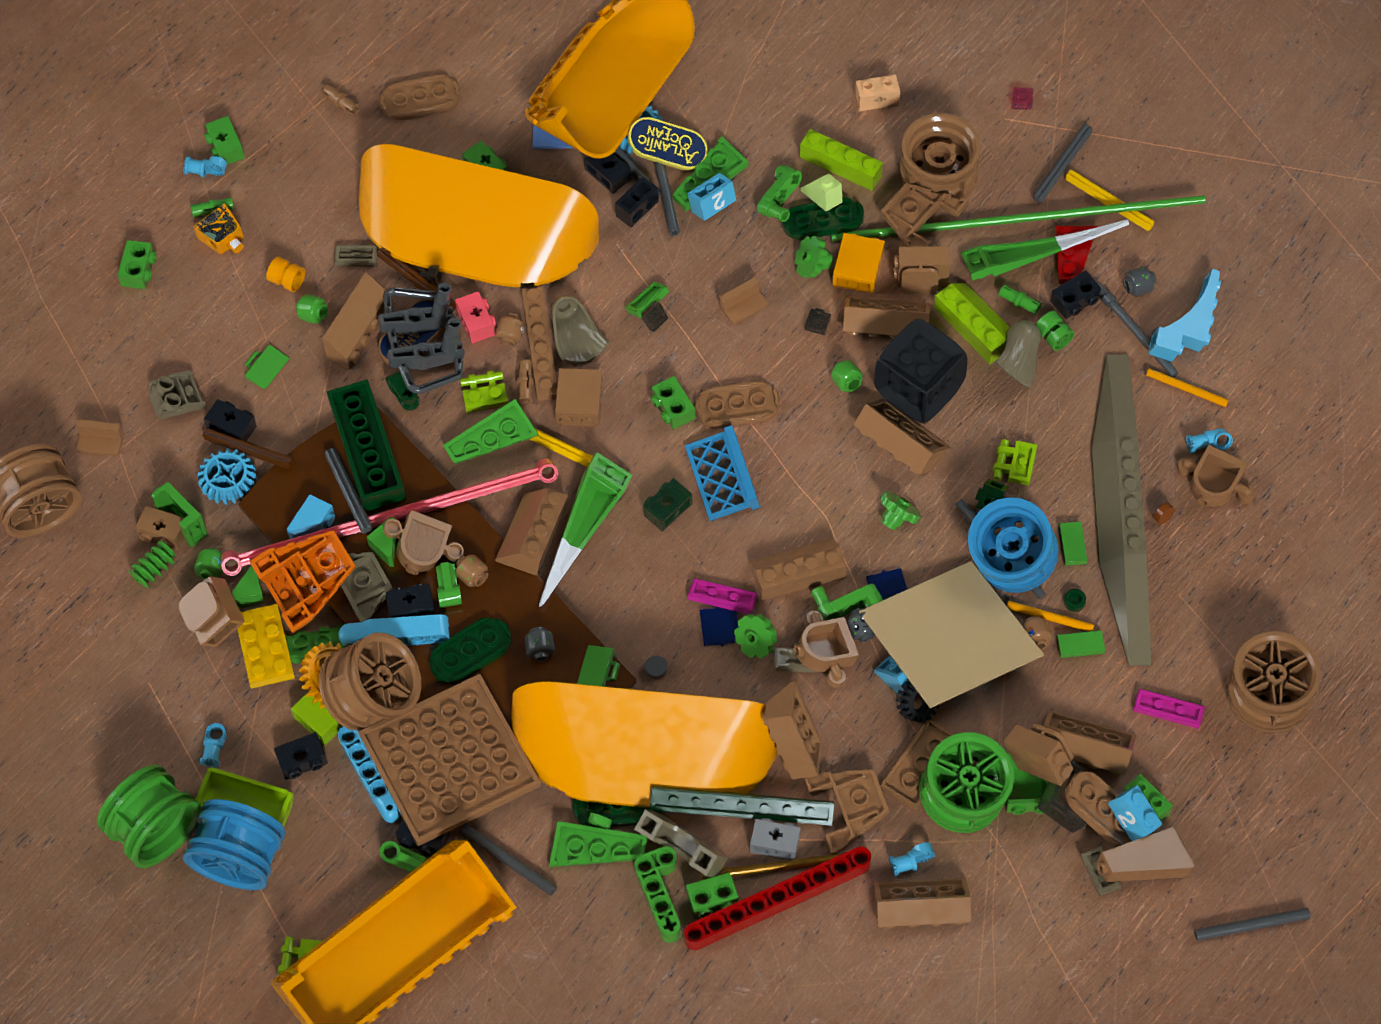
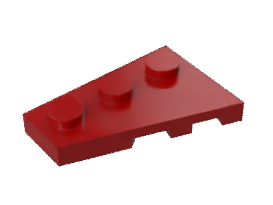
M1056 226V236L1097 228L1098 226ZM1094 238L1057 252L1058 284H1064L1084 271Z

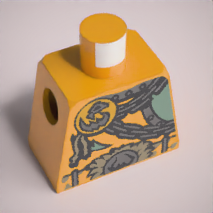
M225 204L193 226L196 237L219 254H223L229 249L237 254L244 247L240 242L243 239L242 229Z

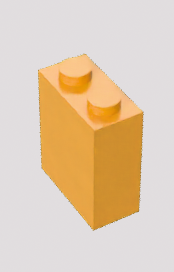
M844 233L833 273V286L874 294L884 254L885 241L874 237H862L854 233Z

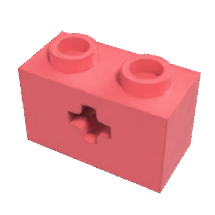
M479 291L455 299L457 313L471 344L495 335L494 327L497 326L493 314L489 315L486 298H481Z

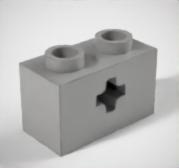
M767 818L755 819L750 842V853L786 860L796 859L801 827H797L793 823H774L773 820Z

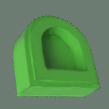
M590 813L588 823L603 829H610L612 820L595 813Z

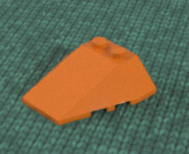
M334 530L308 537L307 540L300 542H291L286 546L276 549H267L249 561L259 579L266 584L283 612L281 615L292 633L315 618L356 568L355 563Z

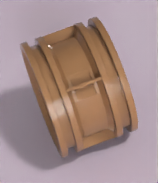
M934 113L914 121L907 128L902 139L900 181L902 187L909 183L931 189L933 193L949 194L952 198L959 200L970 196L976 187L981 152L980 139L972 125L960 117L946 113Z
M33 444L14 450L0 458V522L3 524V528L8 535L18 538L40 535L64 523L79 508L82 501L81 493L74 480L70 477L65 462L56 447L49 444Z
M1264 632L1247 640L1237 653L1227 683V698L1233 713L1244 724L1261 732H1284L1301 723L1310 710L1320 684L1321 669L1314 651L1298 637L1284 632ZM1251 677V678H1253L1254 680H1252L1251 682H1248V681H1247V678ZM1289 697L1290 701L1283 702L1282 699Z
M373 633L357 640L353 645L331 653L324 660L319 673V689L324 705L331 716L344 727L354 731H361L379 721L393 719L410 711L420 697L421 674L415 657L401 640L390 634Z

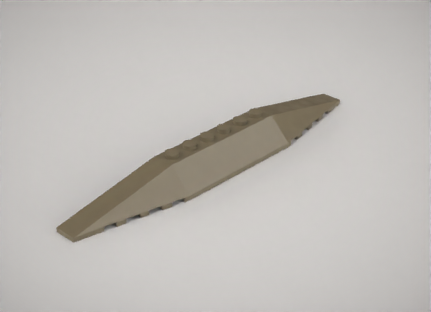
M1128 354L1107 355L1092 445L1099 566L1110 597L1111 608L1115 614L1116 625L1122 638L1121 642L1128 666H1151L1147 557L1138 437Z

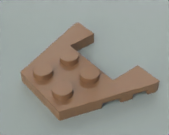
M906 183L881 210V216L907 247H931V242L919 236L916 232L939 207L958 217L968 206V200L964 198L960 200L955 199L946 193L942 195L933 193L931 189Z
M874 769L845 771V773L823 772V774H818V776L804 778L810 795L833 787L847 827L825 835L832 854H838L890 813Z

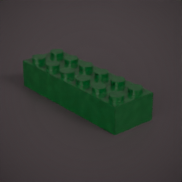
M368 379L326 391L365 512L406 500L404 487Z

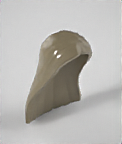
M566 295L555 300L551 308V318L555 344L560 358L571 364L585 363L596 358L607 347L609 340L600 333L583 304L575 297Z
M1022 320L1014 323L1007 332L1005 350L996 360L997 366L1002 368L1003 371L1007 372L1017 382L1030 389L1037 371V354L1041 341L1039 328L1030 321Z

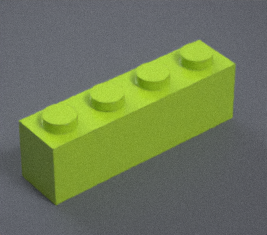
M812 129L808 131L800 144V158L866 189L873 191L882 177L883 162Z

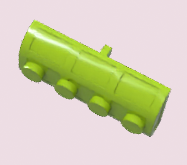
M212 767L208 768L195 800L200 803L201 807L204 802L212 799L241 803L266 813L285 827L292 809L294 796L293 793L286 789Z

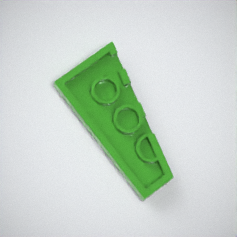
M516 399L444 444L443 447L454 464H458L539 435Z

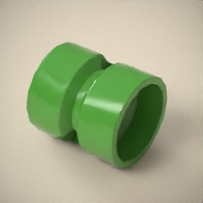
M1050 311L1040 318L1036 326L1040 330L1041 337L1046 338V342L1054 351H1058L1070 343L1075 332L1067 323H1063L1064 320L1056 311Z

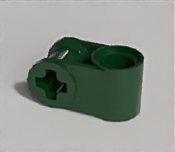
M400 371L385 377L389 389L405 410L412 411L419 406L418 394L412 393L407 389Z

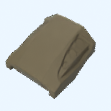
M192 371L172 373L150 381L148 386L150 401L158 418L165 420L167 417L205 408L206 403L202 401L192 377Z

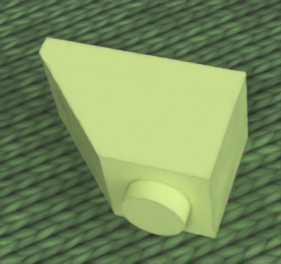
M829 173L801 187V192L825 211L842 203V184Z

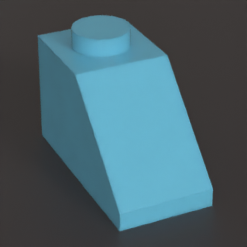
M309 495L287 528L289 538L327 528V526L330 527L335 519L332 505Z
M888 656L874 669V672L896 693L899 690H904L901 687L903 684L908 685V678L891 656Z

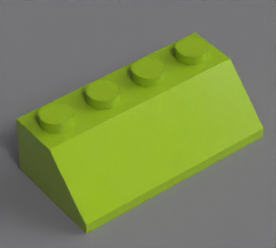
M967 283L950 284L935 295L934 309L989 364L1001 356L1006 347L1007 332L1010 327Z

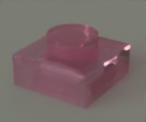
M1013 87L1012 109L1032 110L1033 88Z

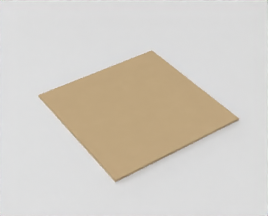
M972 561L859 611V613L866 612L863 615L865 622L929 708L1044 656V653Z

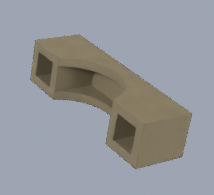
M645 809L635 827L636 831L648 839L663 846L673 848L676 853L688 861L690 866L706 876H718L728 859L726 855L657 811Z

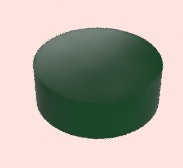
M1079 589L1067 591L1064 596V606L1071 612L1081 611L1086 604L1084 592Z

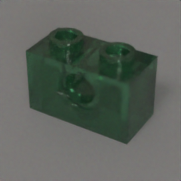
M673 478L669 483L665 482L657 494L646 499L643 504L644 516L663 532L693 504L692 493ZM664 502H670L671 504H670V505H663L662 503H664Z

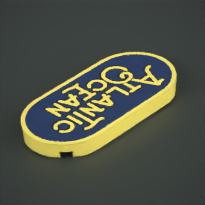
M650 117L640 118L632 124L627 134L628 144L637 156L680 170L690 171L695 169L699 162L701 163L707 156V144L699 133Z

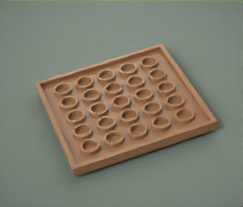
M481 674L417 703L410 711L393 719H384L358 731L362 743L417 846L541 787L539 778Z

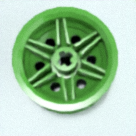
M963 732L944 739L935 747L920 779L919 797L922 807L937 825L946 830L956 833H972L982 830L997 818L1012 791L1014 769L1011 759L1005 749L996 741L982 734ZM953 760L956 763V765L950 763L949 761ZM972 760L977 761L978 764H976V766H972ZM987 776L992 777V778H993V781L990 780V779H988V778H986V777H987ZM946 781L948 786L943 788L940 782ZM978 797L985 798V802L979 803ZM954 800L962 802L963 804L957 805L955 804Z
M152 764L134 772L114 789L99 811L97 826L110 840L120 841L124 845L126 857L132 860L136 867L148 868L172 855L189 838L198 824L197 819L202 812V807L198 801L194 800L191 794L186 791H179L175 787L174 778L162 766Z

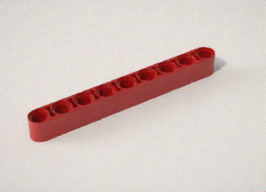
M856 847L692 922L684 929L685 945L690 950L702 949L865 874L871 867V852L866 847ZM863 857L867 861L865 863H858L855 859ZM837 867H843L846 869V871L843 873H838L834 869ZM817 876H822L826 880L823 882H816L814 878ZM795 886H802L804 890L796 892L793 888ZM776 895H781L784 899L778 902L772 898ZM761 905L763 909L754 911L752 906ZM739 914L742 916V919L734 921L731 919V916ZM712 924H719L721 928L719 930H712L710 926ZM697 933L700 935V938L692 940L689 938V935Z

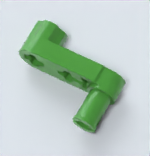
M779 165L774 176L776 181L759 201L757 211L766 217H774L781 222H786L790 212L788 209L782 208L781 205L798 187L802 174L800 171L787 165Z
M875 584L866 585L832 602L829 600L823 587H817L811 592L819 607L818 612L823 616V621L841 618L856 609L867 608L883 601Z

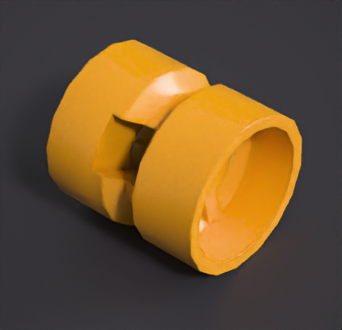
M277 256L268 267L266 279L278 286L283 285L284 289L294 293L301 287L306 270L297 264H290V261Z

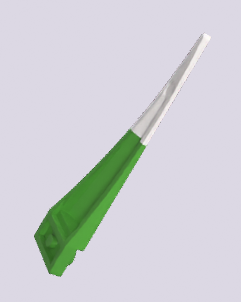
M1123 220L1085 231L1038 240L979 245L960 253L972 280L982 279L990 274L995 277L1129 225L1128 220Z
M598 452L592 456L586 471L582 475L539 602V607L546 602L591 536L625 492L632 477V474Z

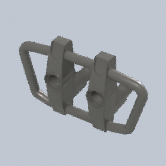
M441 283L438 286V292L393 287L386 290L383 295L385 313L379 315L378 323L380 332L388 334L391 346L387 353L389 367L399 368L407 389L415 394H422L455 382L463 375L465 351L462 349V341H459L461 321L455 318L453 307L449 306L452 288L448 283ZM392 296L432 299L434 303L433 307L410 308L393 312ZM443 327L446 329L442 342L419 343L405 347H399L396 335H417ZM455 362L454 373L419 386L414 384L408 370H426Z

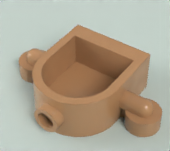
M1210 445L1207 446L1198 464L1189 457L1179 460L1177 466L1179 474L1182 476L1194 474L1191 490L1200 505L1204 507L1222 506L1228 503L1234 494H1237L1238 501L1243 504H1249L1254 499L1255 489L1250 485L1240 483L1246 473L1248 462Z
M413 510L406 517L403 529L401 523L396 519L387 520L383 526V533L386 537L399 538L396 547L397 558L410 574L417 575L418 573L431 570L442 555L446 556L449 561L456 562L464 554L461 544L453 542L448 546L446 545L452 525Z
M815 610L809 611L804 619L806 628L797 645L793 647L794 655L808 669L817 672L829 671L826 677L827 683L834 688L841 687L846 679V674L840 668L853 666L859 657L844 617L823 621V616L820 612Z

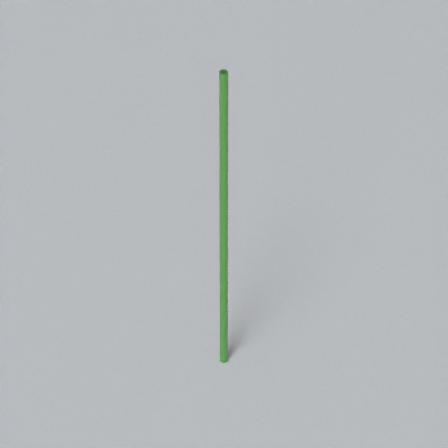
M1205 195L928 223L923 224L916 233L1205 204L1206 198ZM891 227L844 232L847 234L854 233L867 238L897 235ZM844 233L831 235L832 242L842 241Z

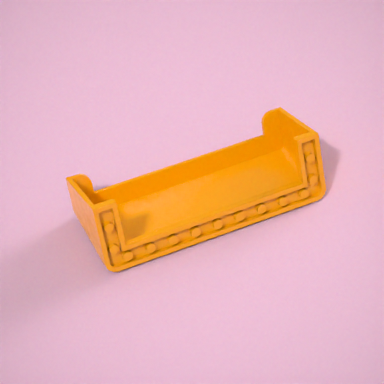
M453 840L283 971L270 984L302 1024L371 1023L380 1016L378 1012L384 1007L388 1009L398 1002L397 997L403 992L408 994L415 989L417 981L421 978L425 980L435 972L434 968L440 963L444 965L454 957L452 954L456 950L460 949L461 951L472 943L470 939L475 935L481 936L490 929L488 926L490 923L500 920L503 923L512 917V911L517 907L467 840Z

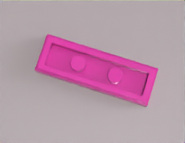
M695 578L688 594V600L746 614L753 613L758 598V593Z
M1139 688L1133 711L1199 729L1205 706Z

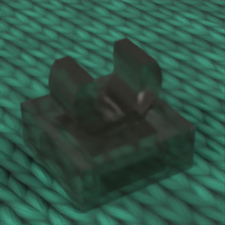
M431 265L430 269L424 268L428 272H420V275L438 287L444 273L439 271V265Z
M656 301L641 314V319L646 323L648 329L653 332L668 319L662 305Z
M819 308L811 309L804 330L825 336L831 314Z

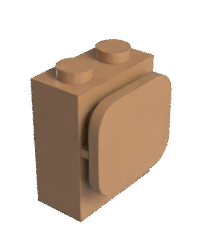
M950 246L899 247L898 255H894L893 277L898 279V287H901L903 293L931 294L936 292L938 287L948 286Z
M559 368L555 410L556 424L584 427L599 425L602 406V370Z
M210 576L204 579L203 582L198 583L179 603V610L187 628L190 631H195L200 645L217 647L245 622L230 588L223 578Z
M1034 724L1031 730L1016 725L1003 741L1017 768L1031 775L1061 786L1073 770L1070 762L1074 756L1065 738L1052 729L1039 724Z

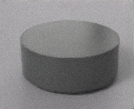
M661 656L648 658L645 663L646 674L652 679L664 677L667 673L666 660Z

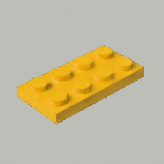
M278 604L241 612L245 622L237 630L251 689L295 679Z

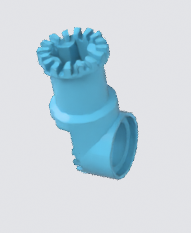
M187 156L184 160V165L186 166L183 167L184 174H199L201 177H205L207 173L223 176L227 162L217 156L210 157L209 160H196Z
M1218 428L1204 431L1203 434L1195 436L1187 435L1186 445L1189 444L1187 448L1191 454H1194L1195 451L1206 449L1208 445L1219 450H1226L1232 445L1233 438L1226 429ZM1221 435H1226V441L1222 444H1218V437Z
M210 724L206 729L203 743L205 746L203 758H200V764L206 767L208 765L211 767L212 765L215 768L220 765L218 760L220 750L223 749L224 742L227 739V732L222 724ZM219 729L223 732L222 737L219 739H212L210 737L213 730Z
M925 842L916 845L905 855L895 858L890 856L889 862L890 866H893L891 868L892 872L896 877L901 872L908 870L917 871L916 863H922L925 860L929 861L928 858L931 860L934 858L935 853L931 843Z

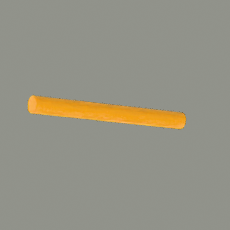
M1151 368L1147 371L1146 376L1225 408L1227 407L1229 399Z
M1009 600L1007 603L1008 609L1034 617L1037 616L1087 632L1093 631L1094 624Z

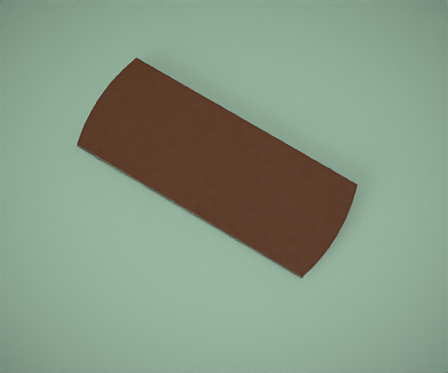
M377 406L404 487L406 500L366 511L367 516L455 491L456 489ZM336 423L322 429L287 454L295 461L292 468L286 469L274 465L238 504L242 512L272 544L290 539L287 528L309 495L332 505L335 519L330 527L355 520L325 457L326 450L336 449L360 500ZM468 501L423 513V515L452 525L446 542L447 546L450 543L457 542L464 549L463 556L476 555L488 566V578L479 587H468L457 577V584L460 587L462 599L461 605L440 608L437 592L439 586L436 566L449 562L455 564V568H457V561H449L446 556L442 555L431 570L413 575L406 571V568L401 565L397 558L396 547L399 538H396L394 567L386 564L369 547L367 536L378 527L372 528V531L366 534L358 532L339 538L348 553L361 554L363 552H373L393 589L409 588L420 583L430 584L435 615H445L449 618V638L484 617H490V619L497 618L507 624L511 632V646L507 653L468 679L481 674L511 730L512 694L517 688L536 682L577 684L588 645L605 647L554 592L539 607L546 583L538 575L536 576L495 561L504 539ZM406 519L399 520V522L402 525V529ZM339 587L326 604L344 624L360 623L344 592ZM387 599L370 619L390 618ZM535 627L546 628V630L553 634L555 652L548 657V660L543 662H537L526 654L524 639L529 630ZM440 643L407 645L415 657L421 674V692L417 703L457 685L442 683L431 673L429 666L431 653ZM613 655L612 661L618 662L620 668L616 681H606L605 687L632 689L636 684V678ZM614 665L610 666L608 677H611Z

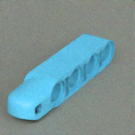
M424 615L369 619L360 623L343 625L338 635L340 642L345 647L350 644L353 645L357 640L373 633L390 634L401 640L406 646L436 644L449 639V618L445 615Z
M343 726L338 732L341 748L371 801L386 822L394 823L398 821L399 811L362 743L358 731L350 730ZM349 736L354 737L351 741H344ZM359 754L365 755L362 759H355V756ZM369 772L375 773L374 776L370 778L365 777V775ZM380 790L386 791L381 796L375 795Z

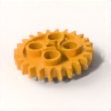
M328 642L326 645L321 643L318 647L314 646L305 654V658L300 662L302 667L298 672L303 675L299 678V681L305 682L301 688L309 690L306 696L314 697L313 704L318 701L321 702V709L325 705L319 689L320 665L323 664L324 660L331 653L341 649L340 643H337L334 647L331 642Z

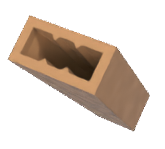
M1173 827L1104 851L1096 861L1097 870L1100 875H1103L1106 882L1185 878L1189 876L1195 867Z

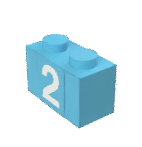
M721 173L688 192L692 213L704 221L736 201L732 180Z
M1138 785L1120 793L1108 802V805L1131 841L1149 835L1162 825Z

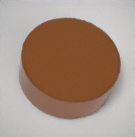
M1170 503L1162 504L1154 512V520L1159 524H1164L1173 516L1175 508Z

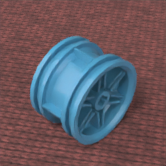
M1011 497L993 501L978 512L969 528L968 546L970 554L980 573L995 588L1011 593L1027 592L1039 587L1053 573L1058 561V542L1046 515L1032 502ZM1017 522H1022L1023 526L1022 528L1015 527V524ZM1000 528L1002 531H1000L998 535H995L994 531ZM1036 536H1038L1039 541L1037 543H1033V539ZM1011 547H1019V549L1016 551L1012 550ZM989 551H996V555L989 556ZM1026 558L1034 559V562L1027 564L1025 560ZM1012 564V570L1006 571L1005 569Z
M207 800L203 803L202 812L197 819L199 826L195 837L189 840L187 850H185L183 855L184 862L195 872L223 885L243 890L255 891L264 889L268 882L267 878L270 877L272 871L270 865L274 854L280 850L282 840L286 834L285 828L273 817L253 807L228 800Z

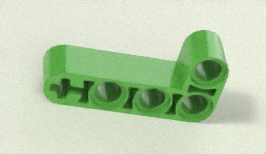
M665 846L640 855L635 860L634 866L636 878L661 938L665 942L673 943L681 935L680 921L661 877L675 871L677 855L673 848ZM665 857L672 859L670 863L661 862ZM643 865L651 867L648 871H641L639 868ZM652 885L659 887V889L654 892L648 890V888ZM662 905L668 908L664 912L656 910L658 906ZM669 920V925L672 930L674 929V931L670 932V930L666 928V921Z

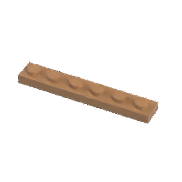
M543 287L522 288L537 400L556 399L557 382Z

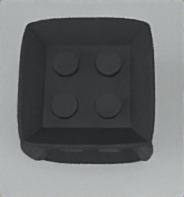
M915 319L881 353L875 365V387L892 405L912 419L924 424L930 421L961 387L967 373V354L954 340L924 320Z

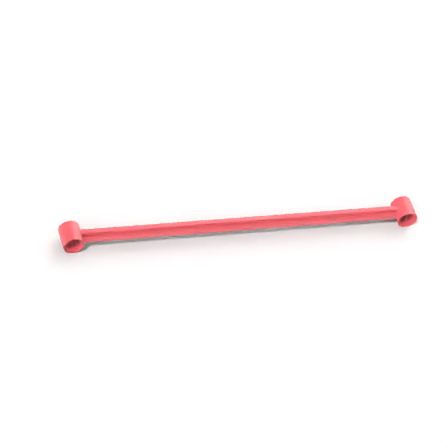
M543 458L537 462L534 468L367 517L372 528L379 527L390 517H394L398 521L406 519L411 510L423 514L539 479L543 482L551 483L558 477V469L552 460ZM545 467H552L549 474H542V470ZM356 520L240 554L228 550L221 555V567L225 574L233 576L241 571L242 566L249 565V561L267 549H276L286 546L288 543L307 540L308 537L333 530L339 538L361 531ZM230 559L237 561L232 567L225 565Z

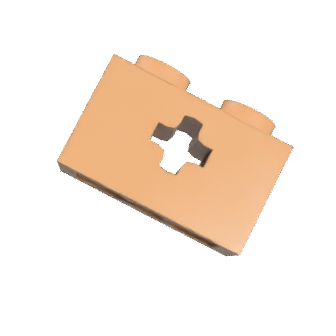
M896 74L856 81L855 96L859 112L899 105L900 88Z

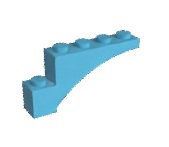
M1212 269L1204 278L1198 299L1187 314L1164 328L1159 326L1151 336L1148 354L1172 362L1177 355H1181L1184 347L1199 352L1204 345L1207 346L1211 339L1209 329L1214 322L1212 313L1218 302L1216 292H1218L1221 285V280H1219L1220 271Z

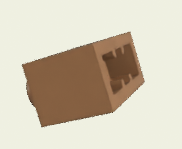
M145 506L135 526L138 537L142 541L157 543L161 540L170 548L179 550L184 540L179 522L184 519L183 517Z

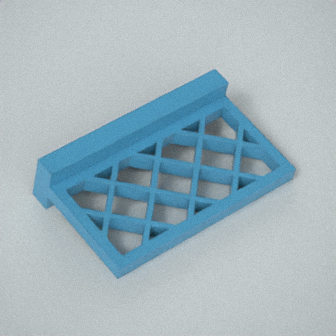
M732 425L725 427L724 432L685 445L710 521L750 507L752 510L760 508ZM724 439L725 445L721 451L712 448L716 441ZM699 447L705 449L701 458L693 456L691 450ZM709 452L718 455L714 464L705 461ZM722 457L731 460L727 470L718 466ZM702 464L711 467L707 477L698 473ZM715 470L725 473L720 482L711 479ZM729 475L737 478L733 488L724 484ZM708 482L717 486L713 495L704 491ZM721 488L731 492L726 501L717 497ZM735 494L742 496L744 502L738 505L730 503ZM714 501L724 504L720 511L711 512L710 508Z

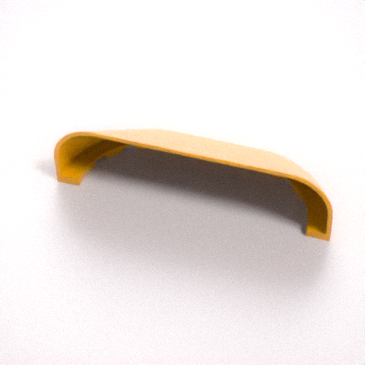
M612 0L598 12L600 18L596 22H588L580 30L533 92L528 101L531 108L525 109V116L529 122L592 158H605L614 153L628 134L632 124L639 119L692 44L695 30L694 17L687 0Z
M393 144L375 145L367 149L362 156L359 186V214L362 226L369 238L380 249L384 247L391 252L392 257L405 263L500 286L521 287V283L534 282L535 286L559 280L577 270L578 264L584 259H588L599 243V216L594 205L583 194L569 186Z
M561 682L530 683L517 688L512 694V732L537 777L550 788L555 787L565 792L566 796L581 801L650 808L652 786L749 794L766 777L777 756L776 743L771 740L770 730L763 722V712H766V705L753 701Z

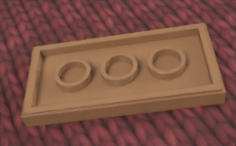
M932 719L926 720L880 783L882 792L917 813L922 806L919 797V783L928 760L935 747L955 733Z

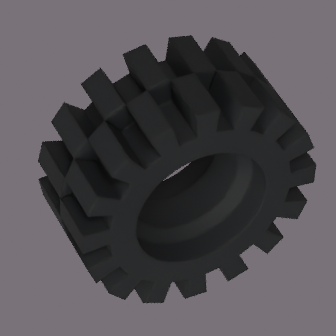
M910 681L907 682L908 685L903 684L901 687L904 690H899L897 693L901 695L900 698L896 697V702H900L899 705H896L897 709L901 710L899 712L900 715L915 722L923 723L926 720H931L930 714L935 716L937 712L934 709H939L940 705L929 708L923 700L920 708L915 710L913 700L918 692Z

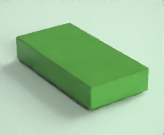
M653 282L632 300L625 309L629 314L641 318L670 291L667 286Z
M1082 522L1060 523L1059 530L1065 566L1087 564Z
M1102 630L1057 635L1060 658L1105 654Z

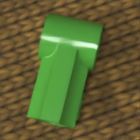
M449 562L441 563L439 566H436L440 608L461 605L462 599L460 587L457 584L455 564Z
M387 841L380 847V855L385 863L394 865L407 872H412L427 859L422 855L399 846L393 841ZM387 849H397L396 856L393 858L385 857Z

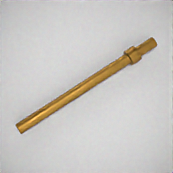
M838 854L731 868L723 866L719 875L730 872L731 876L734 877L817 866L837 857ZM701 873L702 880L712 878Z

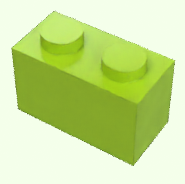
M305 695L291 708L293 718L311 734L316 732L319 741L326 745L343 725L339 724L331 716L325 706L322 709L320 708L321 702L318 701L313 704L314 697H307Z

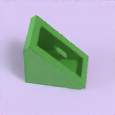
M385 521L367 536L369 547L386 564L394 567L396 538H388L384 535L383 526L386 523Z
M252 565L232 591L239 609L265 603L260 579Z

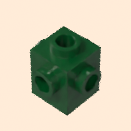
M988 479L984 483L983 488H979L975 500H978L976 508L982 509L993 501L1007 498L1006 494L1009 486Z

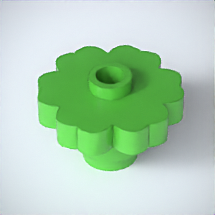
M807 236L801 241L800 249L796 251L795 264L798 265L796 271L801 277L815 278L821 271L831 267L833 257L824 249L826 243L822 238Z
M884 491L880 497L881 503L887 508L882 514L883 518L881 521L890 529L896 530L897 527H901L904 521L917 524L921 518L920 512L905 498L892 494L889 491Z
M748 614L738 621L739 627L734 630L735 641L741 645L742 653L747 654L750 658L757 656L761 659L774 651L773 644L777 643V632L768 618L762 614L756 616Z

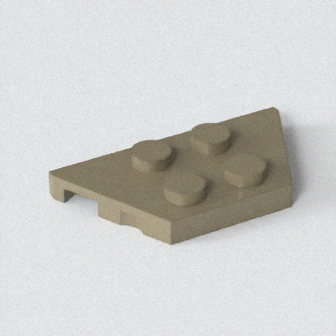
M363 552L361 554L348 553L356 568L340 586L360 622L369 620L387 599L386 592L393 589L373 552Z

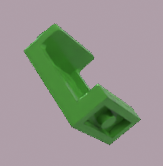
M169 482L154 490L151 497L156 509L165 512L173 511L177 516L184 518L179 522L185 542L190 548L208 535L201 514Z
M1007 753L1014 769V783L1012 791L1005 802L1006 813L1012 812L1015 815H1021L1033 811L1038 814L1052 811L1054 801L1051 795L1050 782L1019 770L1010 753Z

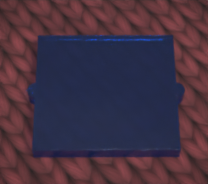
M901 568L887 572L882 570L881 573L866 576L868 585L875 584L883 600L908 590Z
M720 607L700 610L704 646H724V644L736 643L734 630L738 628L736 611Z

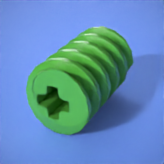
M161 540L157 542L158 547L153 546L151 548L152 553L146 552L144 554L145 559L139 558L138 564H133L131 566L132 570L128 569L133 579L145 588H149L147 580L155 582L154 574L159 577L162 576L160 568L165 571L168 570L167 562L171 565L175 564L173 561V557H176L174 552Z

